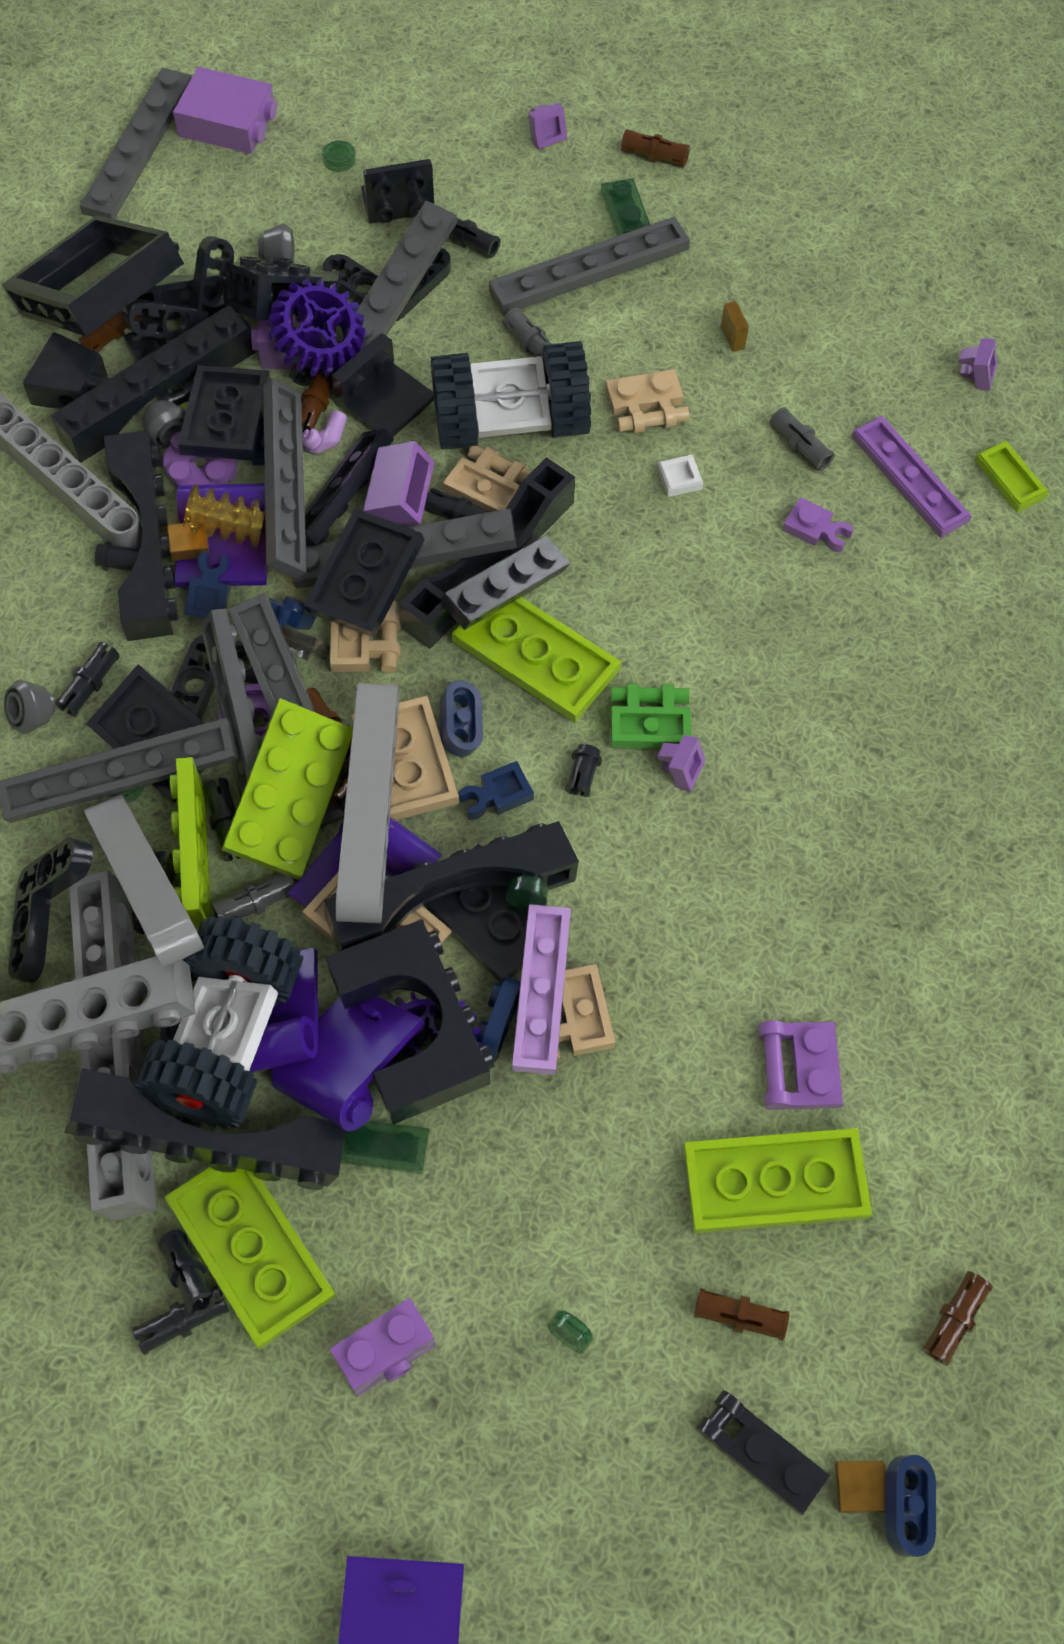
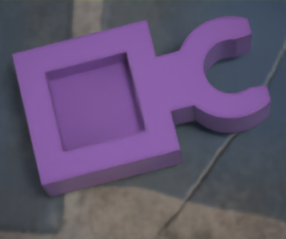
M800 497L786 519L782 531L816 546L819 539L826 541L827 546L831 550L842 552L845 542L836 538V535H843L850 539L854 528L845 522H831L833 512Z

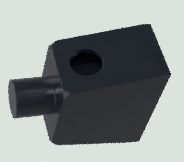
M53 332L22 383L30 404L61 409L110 378H108L102 356L98 352Z

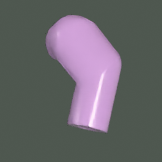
M333 410L329 414L324 430L319 432L316 429L305 430L302 433L305 450L313 454H319L336 447L340 442L347 416L343 412Z

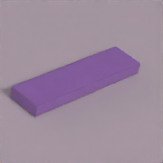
M882 415L853 430L852 438L940 538L970 521L972 515Z

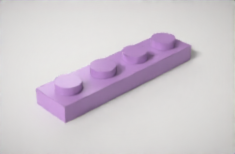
M529 905L512 1071L556 1075L571 908Z

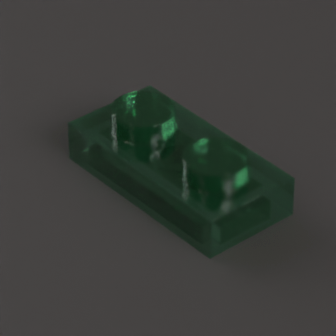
M634 178L601 183V194L616 236L651 225Z
M368 1120L359 1129L346 1131L341 1164L423 1175L430 1130L429 1128L399 1124L392 1125L391 1123Z

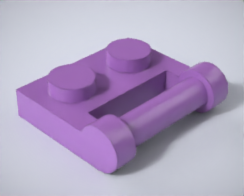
M772 1020L759 1023V1039L764 1040L768 1092L764 1094L765 1109L841 1108L843 1097L835 1022L783 1023ZM792 1039L797 1093L785 1091L781 1040Z

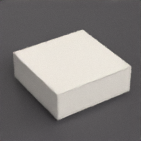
M693 454L658 462L657 469L667 497L703 489V481Z

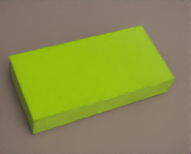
M1007 440L976 455L975 462L1017 513L1047 498L1049 491Z

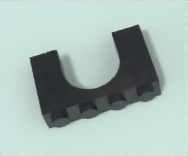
M423 919L325 957L329 973L344 1009L390 991L408 990L428 998L441 1014L442 1025L434 1042L426 1050L374 1072L377 1089L392 1125L490 1085L489 1069L495 1067L486 1043L478 1045L472 1032L478 1027L471 1008L468 1004L461 1007L455 994L461 991L454 970L452 967L444 969L439 955L444 954V950L438 934L435 930L428 932Z

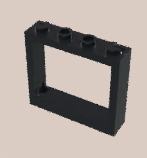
M97 215L1 285L21 315L87 337L182 266L184 262L178 253V243L172 241L167 231ZM111 252L128 257L76 296L59 291Z

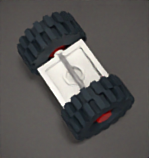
M575 341L543 345L542 356L472 364H470L468 353L431 356L434 406L441 450L478 446V437L550 430L553 438L589 434L591 427V393L589 392L587 361H585V351L582 342Z
M218 916L217 919L208 917L206 921L203 920L197 933L204 949L188 956L185 961L190 965V972H194L193 976L197 979L193 990L196 1014L181 1019L173 1040H168L167 1043L163 1040H158L156 1043L153 1042L134 1085L150 1102L155 1103L159 1109L173 1112L172 1115L179 1118L182 1116L190 1119V1122L197 1124L203 1122L209 1127L216 1128L218 1125L223 1129H230V1127L238 1128L242 1124L257 1084V1078H253L254 1074L249 1071L273 1007L277 1003L282 1005L289 999L303 962V955H300L301 951L298 947L291 946L292 942L287 938L280 939L277 937V932L271 929L265 931L260 928L261 925L253 922L249 925L239 918H234L233 921H230L226 916Z

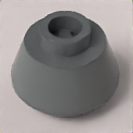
M280 224L264 231V238H258V257L265 259V263H272L273 257L292 259L294 263L295 249L292 228L286 224Z
M167 400L154 401L146 407L142 422L144 431H149L153 445L159 444L160 448L169 447L171 437L177 432H181L186 413L185 409Z
M17 680L5 693L4 710L9 724L22 734H28L47 724L55 713L54 697L41 685Z

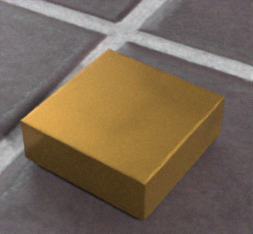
M736 301L724 303L721 328L732 352L743 350L746 346L749 329L747 321Z
M205 520L168 525L172 561L199 558L201 552L204 551L209 552L210 557Z
M884 1461L835 1462L839 1513L885 1512L886 1475Z

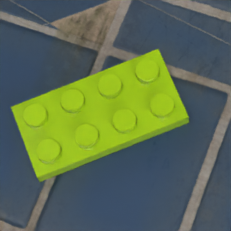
M520 597L466 630L459 625L452 633L453 643L574 723L578 721L621 670L622 662L523 597Z
M280 698L276 703L221 850L299 880L304 873L352 740L353 728Z
M193 757L176 759L177 774L170 775L171 795L173 799H177L178 811L171 813L172 830L174 836L179 837L180 849H173L175 874H180L181 887H177L174 890L198 932L201 922L211 917L206 799Z
M858 1128L684 1142L683 1152L694 1234L870 1219L872 1216Z
M209 1167L164 1196L259 1350L337 1297L263 1180L254 1177V1172L238 1168L235 1172H221Z

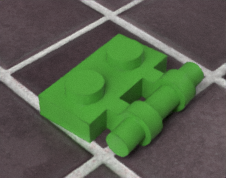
M627 683L626 687H611V702L626 703V706H612L611 748L661 749L663 743L680 744L683 735L691 736L690 707H675V704H689V688H674V684H662L661 688L639 687V684ZM639 703H661V707H639Z

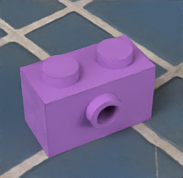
M415 441L378 448L363 511L404 527L420 525L435 461Z
M408 1298L330 1348V1351L358 1397L385 1379L388 1383H391L405 1375L412 1369L410 1363L434 1348L436 1343L434 1336L411 1298Z

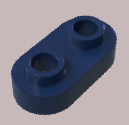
M457 680L449 684L440 697L441 741L448 752L458 757L471 755L483 740L482 697L474 685L463 680ZM454 702L459 703L462 708L456 706ZM456 736H458L459 738H461V739L463 740V742H461L460 740H458Z
M509 977L505 978L503 984L495 983L488 1002V1006L493 1008L488 1022L483 1020L480 1022L479 1027L481 1031L475 1035L477 1042L481 1044L486 1043L494 1061L499 1057L519 1002L521 981Z
M919 1455L898 1456L889 1463L886 1470L885 1535L892 1550L904 1557H920L928 1554L936 1540V1476L931 1464ZM905 1475L908 1478L907 1488L905 1487ZM904 1524L908 1529L907 1537L905 1536Z

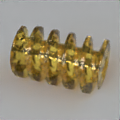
M194 484L188 498L183 527L187 521H190L191 533H197L204 524L207 537H212L216 530L220 528L221 540L227 541L232 532H235L236 544L240 545L247 536H250L251 547L257 548L266 509L264 512L260 511L259 500L254 499L249 508H245L244 496L239 495L234 505L230 504L229 492H224L219 501L215 500L213 488H209L205 496L200 497L199 485Z

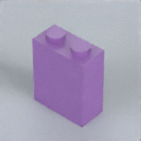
M198 66L175 107L173 115L177 133L180 137L252 154L257 143H262L265 138L267 123L269 120L275 119L278 104L277 100L274 99L272 84Z

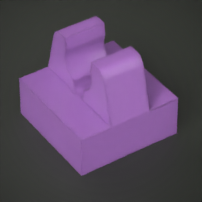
M555 103L549 106L542 104L531 108V112L528 113L532 143L538 150L567 139L564 107L559 103Z
M981 338L979 346L961 350L958 360L959 364H963L960 375L975 379L977 389L987 391L991 389L998 365L996 339Z
M683 735L680 744L663 743L657 755L658 760L664 761L661 769L671 773L675 786L691 792L706 761L699 738Z

